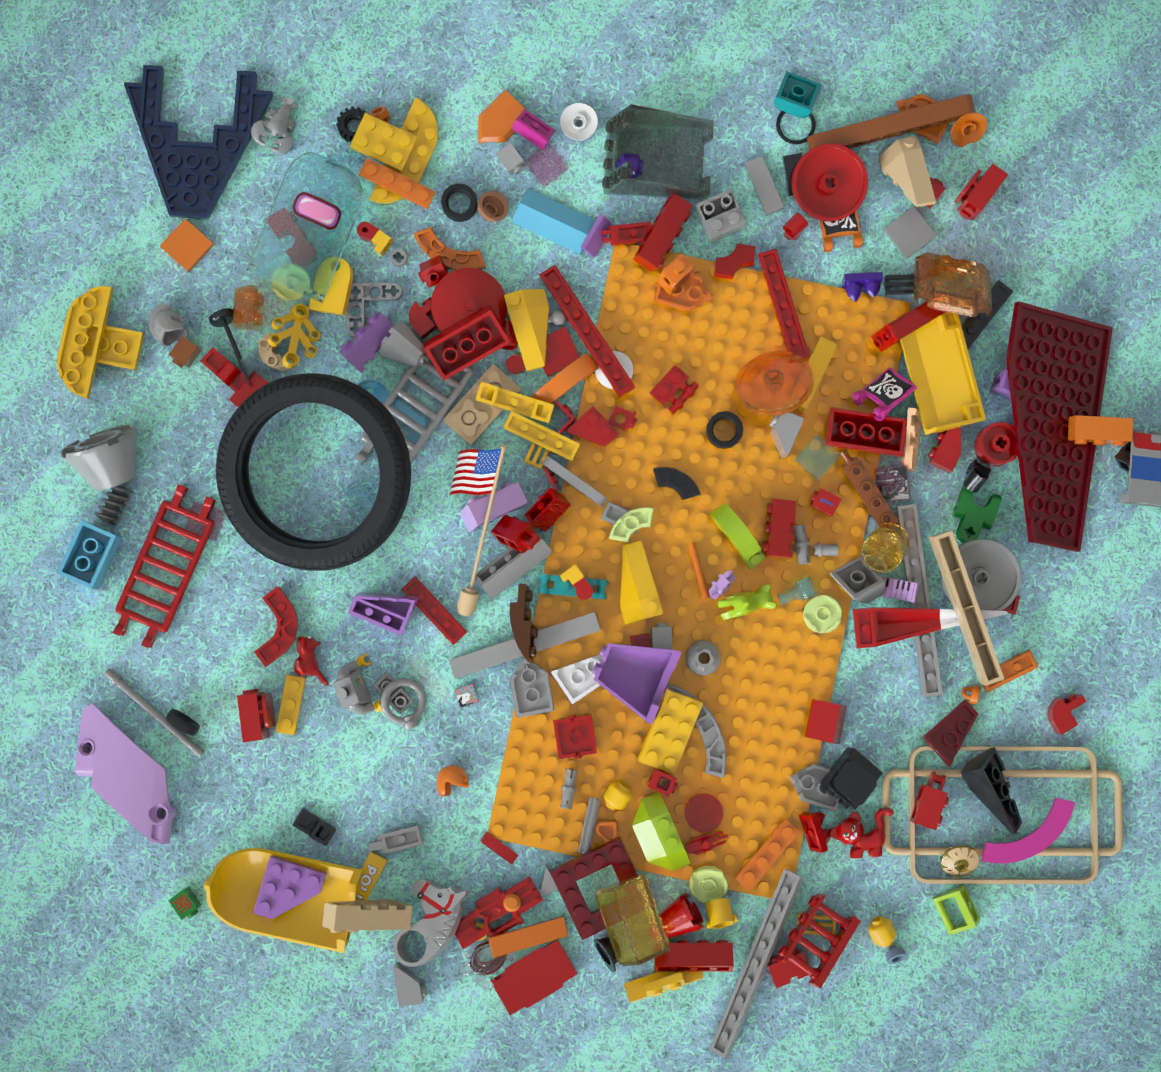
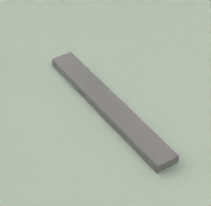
M593 612L539 630L538 637L534 640L537 652L601 631L596 613ZM515 639L451 659L449 662L456 679L523 657Z

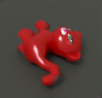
M887 807L878 809L874 815L877 828L866 834L864 833L860 814L853 812L848 818L843 819L836 827L829 830L830 836L835 840L841 841L844 845L854 846L850 848V858H863L864 851L868 852L869 857L882 856V848L886 838L885 824L882 817L883 815L892 816L894 811Z

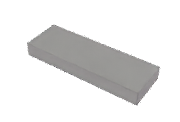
M763 156L746 162L744 164L766 216L784 209Z

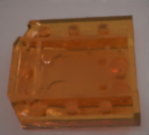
M924 253L916 256L914 261V300L918 301V298L927 301V306L932 309L964 316L977 317L978 313L985 312L986 316H990L992 311L990 272L983 264L970 262L967 259L960 260L948 255Z

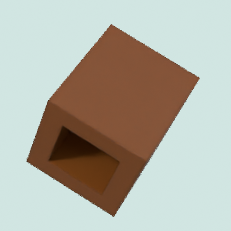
M182 336L169 355L174 358L172 362L180 368L183 365L189 368L201 352V349Z

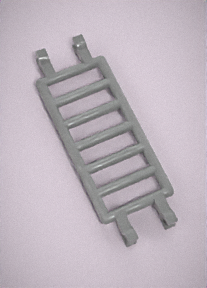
M427 361L423 367L442 379L435 366ZM409 366L383 403L393 416L421 434L415 444L405 438L407 447L411 450L409 452L410 462L414 460L474 374V370L471 367L462 370L465 374L459 382L452 377L444 381L454 388L451 394L446 397L414 375L417 367ZM409 380L443 403L437 413L403 390ZM398 396L430 417L432 421L427 428H424L392 406ZM365 431L361 435V440L366 444L355 457L362 464L374 448Z

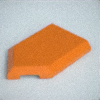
M503 90L478 116V143H505L515 133L512 126L525 108L506 90Z
M919 94L912 98L899 100L896 103L899 112L937 101L924 94ZM949 123L915 131V133L938 144Z
M694 273L671 295L658 284L653 302L690 312L712 300L713 297L701 276Z

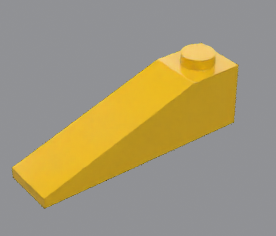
M820 336L786 403L787 405L801 412L807 409L838 344Z

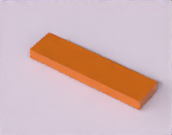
M561 916L488 937L492 957L495 958L567 937L568 933L564 917Z

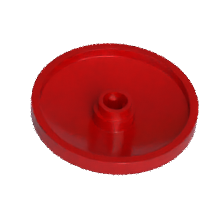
M822 144L806 152L794 168L791 180L793 197L800 209L816 220L832 222L846 218L854 213L865 199L868 189V174L865 165L854 151L843 145Z
M476 268L454 270L439 281L432 293L430 303L432 319L438 330L443 332L490 305L503 325L507 314L505 293L499 282L485 271Z

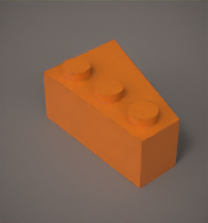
M1078 415L1069 417L1068 440L1075 441V444L1094 442V445L1113 444V446H1125V443L1132 442L1133 418Z

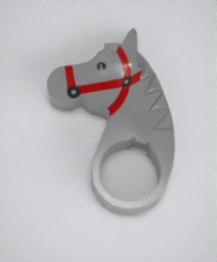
M431 879L416 880L412 885V893L416 898L421 899V906L425 912V917L411 924L410 930H401L395 937L394 953L398 961L405 966L415 967L425 965L439 957L448 947L456 933L462 916L463 902L470 895L471 891L459 892L456 887L442 888ZM413 931H417L422 936H425L423 938L425 943H427L425 953L419 961L411 959L406 952V939Z

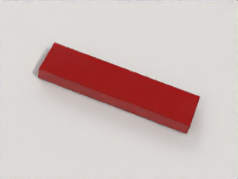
M416 576L401 589L407 596L419 597L416 606L452 645L456 644L467 633L462 625Z

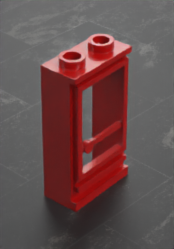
M939 293L873 334L871 337L874 345L880 352H883L898 343L900 339L949 311L950 308Z

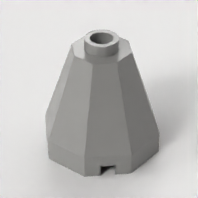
M400 321L390 328L388 332L391 335L389 338L385 336L382 340L379 354L391 362L417 368L421 365L424 366L429 357L424 350L423 344L409 327Z

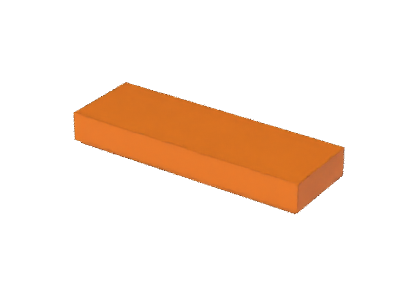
M1027 650L999 664L1004 680L982 686L985 692H989L1038 668L1031 651Z

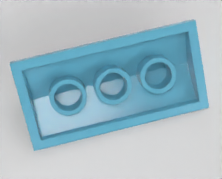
M528 189L518 205L512 223L580 255L582 251L581 245L596 220Z

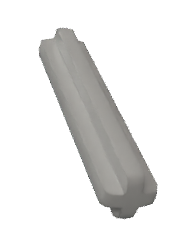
M596 797L589 798L578 849L580 854L590 851L600 805V799Z

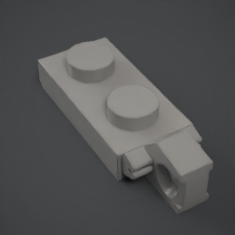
M415 825L383 833L377 836V841L368 844L369 852L380 849V853L387 854L422 845L423 839L420 827Z

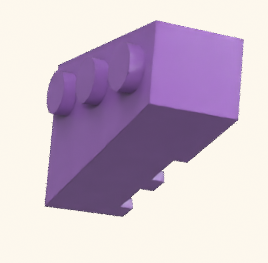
M381 312L372 314L367 320L369 323L364 328L362 326L358 328L354 333L355 337L351 341L347 340L341 346L342 350L339 352L361 373L365 370L363 365L369 359L373 360L376 357L375 353L380 349L382 340L385 336L389 338L391 333L388 331L394 326Z

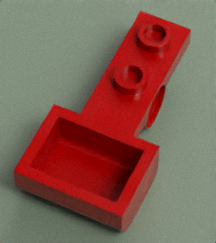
M214 347L200 361L235 391L229 400L237 407L252 393L268 384L266 380L254 371L248 377L252 385L249 387L244 374Z

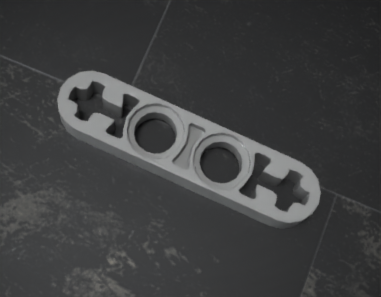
M546 456L541 463L600 507L607 501V498L549 456Z

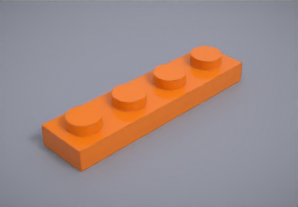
M367 157L358 174L359 177L428 210L436 194V191Z
M784 818L737 873L735 879L751 891L800 831Z

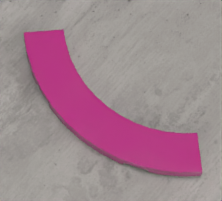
M1054 797L1049 813L1037 829L1022 839L1013 842L992 843L985 841L981 861L1013 863L1042 852L1065 829L1072 815L1075 802Z

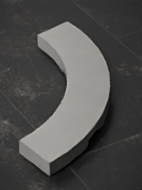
M671 684L666 686L667 689L697 699L686 690ZM703 704L695 725L702 736L706 750L704 773L724 778L726 753L723 736L715 718Z

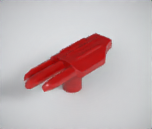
M718 831L693 838L689 843L685 844L687 853L699 855L711 851L712 848L725 844L726 840L713 845L711 843L728 838V834L709 839L723 834V831Z

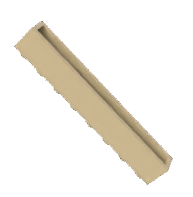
M944 531L930 536L931 546L980 684L987 686L1004 680L953 531Z

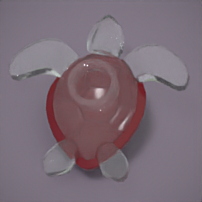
M489 942L481 943L475 949L471 944L464 949L462 948L463 954L470 958V962L464 963L458 973L462 976H467L476 972V983L484 989H492L494 984L487 979L486 975L495 973L502 967L505 960L513 961L516 956L513 953L493 958Z

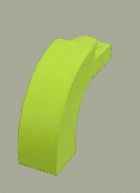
M726 503L710 513L717 527L728 537L750 570L766 559L756 539Z

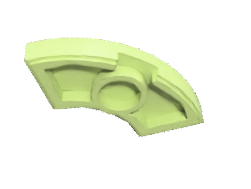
M637 508L624 514L614 524L609 539L628 542L630 535L635 530L642 527H650L654 508Z

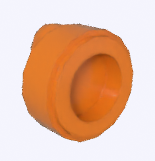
M385 106L377 107L369 114L386 123L390 120V115Z
M974 684L972 687L966 686L961 690V695L968 699L969 703L976 705L981 687Z

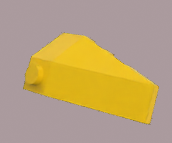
M521 289L505 294L508 313L526 371L545 367L548 314L550 310L545 289Z
M641 540L623 545L620 608L625 625L663 614Z

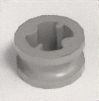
M395 249L390 254V260L395 267L406 265L408 257L405 251ZM396 254H401L404 257L400 263H397L396 259H394V256L397 257Z

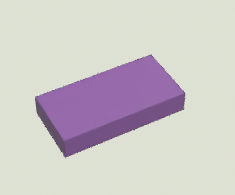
M603 215L598 216L581 245V248L594 258L603 245L602 239L608 236H602L601 231L608 230L609 226H613Z

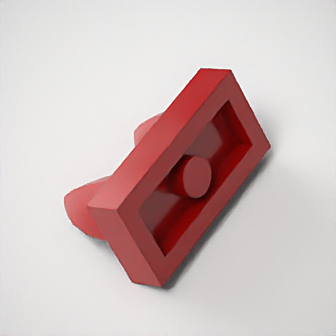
M803 812L800 814L799 817L810 851L820 853L827 851V843L831 836L829 833L830 829L821 828L825 814L821 812Z

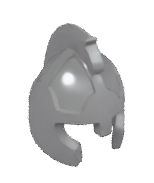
M161 303L151 311L149 329L153 337L162 346H170L174 341H179L182 336L187 338L190 334L188 329H185L182 325L185 320L177 312L171 310L168 305Z

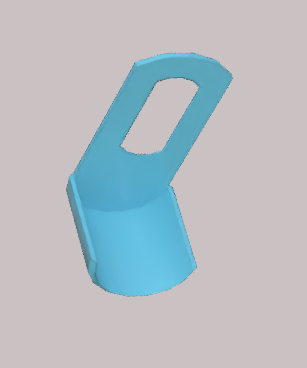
M366 379L357 384L365 390L374 387L372 395L382 404L390 395L385 390L386 387L375 379ZM397 398L395 399L392 406L426 428L427 421ZM415 431L411 436L406 437L404 434L403 436L415 444L421 434Z

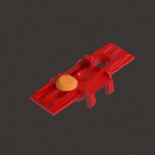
M530 876L504 892H501L502 889L499 886L490 894L475 901L477 908L461 918L455 933L463 949L487 934L490 937L499 935L517 924L521 925L524 923L521 914L543 901ZM511 912L514 918L493 929L491 923ZM477 917H481L485 921V925L481 929L475 926V919Z

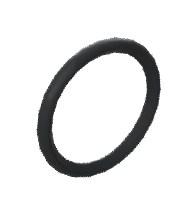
M781 111L776 120V130L785 142L802 144L807 141V137L814 134L816 124L814 116L810 113L809 117L812 127L807 137L801 140H790L785 137L780 129V120L786 112Z

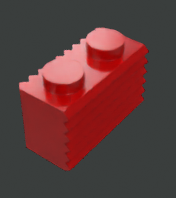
M550 487L525 513V517L534 527L547 532L550 526L555 524V521L560 518V515H563L568 510L570 503L562 493Z

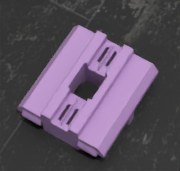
M727 570L724 575L720 573L718 576L719 580L712 582V587L709 589L711 599L716 600L730 587V584L736 579L732 571Z

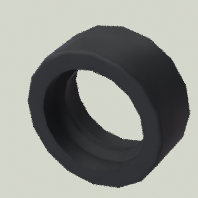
M456 183L450 185L445 189L441 197V205L445 215L455 222L467 221L477 211L478 202L475 192L465 184ZM457 192L467 194L471 201L469 209L461 214L453 212L448 205L450 196Z
M718 412L711 417L707 424V438L717 448H731L742 437V422L732 412ZM721 419H728L735 425V436L729 441H720L714 435V425Z

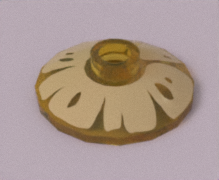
M957 845L944 852L940 863L946 874L962 877L974 872L979 865L980 859L978 852L974 848L967 845Z

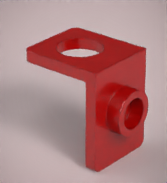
M556 401L555 405L570 419L558 431L562 435L574 423L575 417L572 415L573 411L566 404L562 406Z
M616 406L608 422L628 432L629 428H634L638 419L635 418V411L631 413ZM617 413L625 414L626 421L619 424L615 421Z
M544 467L543 470L554 490L558 491L555 485L558 483L553 473L549 474L547 468Z

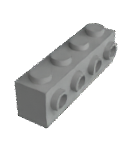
M535 529L534 531L540 538V541L534 545L532 550L527 549L523 554L509 548L476 573L475 579L491 599L553 553Z

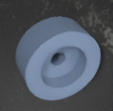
M894 943L887 946L889 951L885 954V957L889 964L899 963L906 958L907 955L903 947H896Z

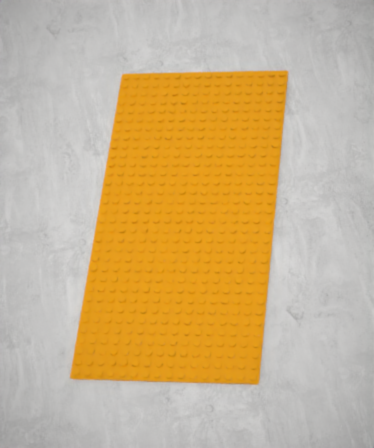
M634 244L618 245L613 248L597 329L612 351L622 352L630 358L633 364L631 380L636 388L619 398L614 389L603 386L598 381L596 373L593 372L585 379L577 420L592 406L607 421L616 406L631 413L635 411V418L638 420L634 428H629L628 432L611 425L619 435L606 447L573 435L572 440L579 443L580 447L573 461L568 460L566 469L607 498V501L600 507L563 480L561 493L570 503V507L555 521L549 545L553 553L547 557L543 573L560 576L576 565L585 578L608 580V586H606L605 591L607 600L593 598L581 600L578 597L539 593L533 624L539 631L595 612L601 631L538 651L536 657H533V663L548 672L555 711L517 718L514 708L488 833L498 840L578 857L582 855L578 853L589 798L596 797L600 799L596 823L599 821L617 820V837L620 836L636 870L690 881V876L699 867L715 866L726 875L729 890L772 899L784 868L795 873L797 870L804 835L799 815L803 812H808L810 803L801 801L789 776L812 763L818 765L822 741L805 737L812 699L831 702L851 603L849 594L830 575V572L860 556L869 514L841 469L845 462L839 452L845 448L824 445L827 417L831 407L874 414L873 411L876 407L880 406L879 404L866 397L864 402L857 406L853 403L855 399L852 398V394L865 388L889 367L897 372L902 345L899 341L883 352H880L874 345L871 336L887 324L909 312L911 305L909 302L881 296L873 298L869 294L862 292L858 300L853 302L848 296L846 289L785 276L809 355L811 356L820 336L838 344L807 409L801 412L786 403L809 358L793 363L790 362L762 271L740 268L734 274L733 280L714 277L715 261L684 255L695 266V274L701 276L713 297L712 300L689 312L653 302L658 286L657 280L663 265L668 266L680 254L666 253L663 257L665 262L661 268H656L650 272L633 260L640 246ZM590 355V358H591V359L593 360V362L596 364L595 360H594L593 357ZM676 365L689 376V379L685 382L686 385L690 386L695 381L699 387L695 390L693 397H689L685 401L684 407L681 410L678 409L675 414H672L668 410L672 406L671 402L668 401L662 406L649 393L670 369ZM679 389L673 396L678 399L684 391ZM782 409L804 418L790 453L785 458L780 457L770 433L772 427L769 426L773 416L776 413L779 414ZM723 411L732 412L737 415L743 425L741 439L736 445L727 449L717 448L712 445L706 434L707 424L711 417ZM617 413L615 421L619 424L626 421L625 414ZM721 419L715 423L713 432L720 441H729L735 436L736 428L730 420ZM846 449L851 458L859 457L875 483L881 454ZM669 467L685 473L696 483L701 495L682 500L675 490L668 487L658 488L653 469ZM822 488L842 499L832 517H828L809 507L812 503L809 499L814 491L818 492ZM773 498L796 501L795 524L793 526L805 525L807 542L809 541L810 544L808 551L811 563L798 564L796 547H794V535V541L791 544L793 558L787 560L765 557L766 559L750 570L737 549L717 527L710 515L711 512L726 503L745 524L762 551L763 541L767 540V533H764L765 522H769V514H766L767 503H771ZM608 501L629 511L643 507L654 508L651 526L638 529L635 535H630L628 542L609 539L614 525L600 518ZM641 540L663 614L625 625L620 608L623 545ZM695 542L708 593L712 587V582L719 580L718 576L720 573L724 575L728 570L732 571L736 577L724 594L720 595L716 600L713 598L702 600L687 546L689 543ZM818 542H821V544H838V556L821 555V557H817V555L813 554V546ZM548 581V588H554V581ZM771 584L770 591L773 601L777 604L775 608L766 609L759 607L756 611L736 618L732 617L726 620L722 619L721 614L734 610V606L719 608L718 601L728 599V596L748 591L755 592L761 586ZM592 585L593 593H598V585ZM815 596H831L841 607V622L831 632H814L804 622V606ZM656 623H667V627H672V650L682 652L675 670L672 671L668 684L686 690L703 702L721 730L726 753L724 778L704 773L706 767L705 745L698 728L694 725L675 774L663 771L677 778L678 786L674 794L670 793L668 797L661 793V796L686 853L685 844L689 843L693 838L718 831H723V834L709 839L728 834V838L711 843L713 845L726 840L725 844L712 848L711 851L699 855L687 853L691 864L675 871L647 862L632 827L641 799L658 792L647 787L655 767L637 760L652 724L646 722L601 685L572 704L551 673V671L599 655L603 644L606 646L608 643L631 645L630 636L649 633L652 648L651 627H656ZM705 640L717 646L721 654V662L715 672L701 676L693 673L687 666L686 652L693 643ZM706 652L701 653L698 657L699 662L707 664L710 661L709 654ZM591 714L597 754L584 755L578 759H574V757L559 759L553 720L564 719L573 715L577 717ZM566 768H569L571 773L572 769L578 770L575 783L577 789L574 792L572 809L560 808L563 793L561 786H564ZM661 779L659 782L660 785H666L667 780ZM620 780L631 787L632 798L623 810L616 809L614 811L606 806L604 793L612 782ZM783 819H787L800 833L751 891H749L735 879V876ZM595 829L590 850L606 843L603 837L596 834Z

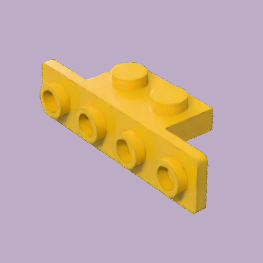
M657 972L626 982L624 986L629 1002L632 1003L650 996H660L668 990H678L683 985L701 980L704 977L702 972Z

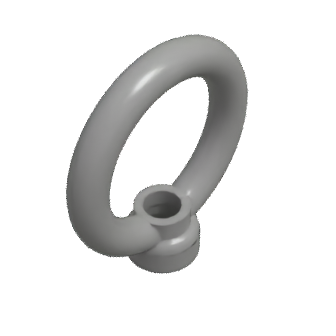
M401 678L392 681L386 686L381 696V708L384 715L391 722L403 725L404 730L419 725L417 719L422 715L426 706V697L423 689L417 682L411 679ZM400 686L412 688L418 696L417 709L413 714L404 717L393 714L388 704L391 692Z

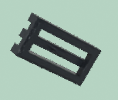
M923 274L884 276L885 295L924 293ZM918 279V282H889V280ZM919 286V289L889 290V287Z

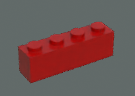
M676 193L671 194L666 199L633 260L650 272L656 268L660 269L665 262L664 255L669 253L674 245L672 243L673 239L677 238L683 229L681 227L683 221L686 222L691 215L690 209L692 204Z
M660 940L658 943H654V972L733 971V943H728L726 940H718L716 943H708L707 940H699L697 943H689L687 940L669 943L668 940Z

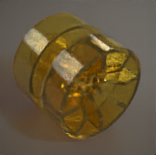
M881 524L872 531L862 546L863 560L871 569L877 572H890L899 566L910 547L909 537L905 530L896 524Z

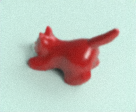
M311 636L306 638L298 637L297 652L299 657L294 661L293 669L295 673L301 676H317L322 684L328 686L329 682L319 670L314 653L316 647L321 642L316 641Z

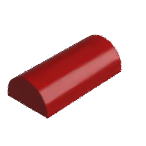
M831 407L825 427L824 445L903 457L907 419L885 416L882 421H878L874 418L875 414Z

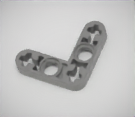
M397 283L352 284L347 306L348 334L352 338L355 337L354 332L351 331V329L355 328V322H351V319H362V322L358 321V327H365V302L398 301L403 294L400 285ZM383 287H386V291H392V288L395 287L399 293H396L394 297L391 293H385L386 297H383ZM355 288H358V290L361 291V293L357 295V300H362L361 303H351V300L355 301V296L351 294V292H353ZM372 288H379V296H370ZM358 306L361 308L359 316L351 314L353 307Z

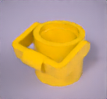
M720 898L705 904L708 921L706 922L707 929H720L738 922L737 914L733 915L730 899Z

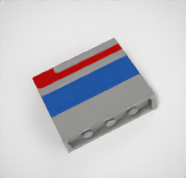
M1133 430L1128 494L1119 495V503L1161 508V432L1145 434L1144 430Z

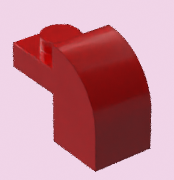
M431 297L423 302L422 307L415 302L409 312V322L421 340L437 329L428 317L431 315Z
M1072 693L1064 698L1065 702L1062 698L1056 697L1050 703L1047 715L1056 734L1063 735L1078 725L1070 711L1086 702L1083 695Z

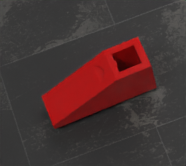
M961 427L939 432L936 438L939 442L936 448H931L928 457H930L928 463L947 473L953 471L961 455Z

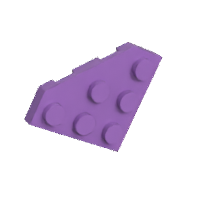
M271 855L253 913L272 919L322 892L327 873Z

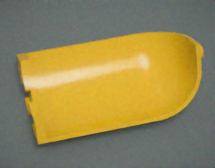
M247 848L235 851L220 860L213 869L210 878H206L204 889L206 890L207 903L211 911L221 921L235 929L345 953L351 932L342 930V933H332L330 929L322 927L325 902L355 901L357 891L360 892L362 870L262 848ZM271 855L327 873L322 892L272 919L253 913Z

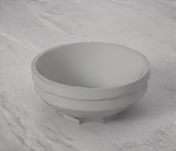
M697 641L686 652L687 666L697 675L705 676L712 674L720 665V651L717 646L709 641ZM703 652L708 653L710 656V661L707 664L699 662L698 657Z

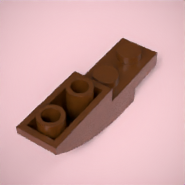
M519 584L517 602H510V623L519 650L527 662L533 664V657H536L537 653L534 640L538 637L537 627H535L532 621H528L531 620L532 615L529 604L533 600V593L527 584Z

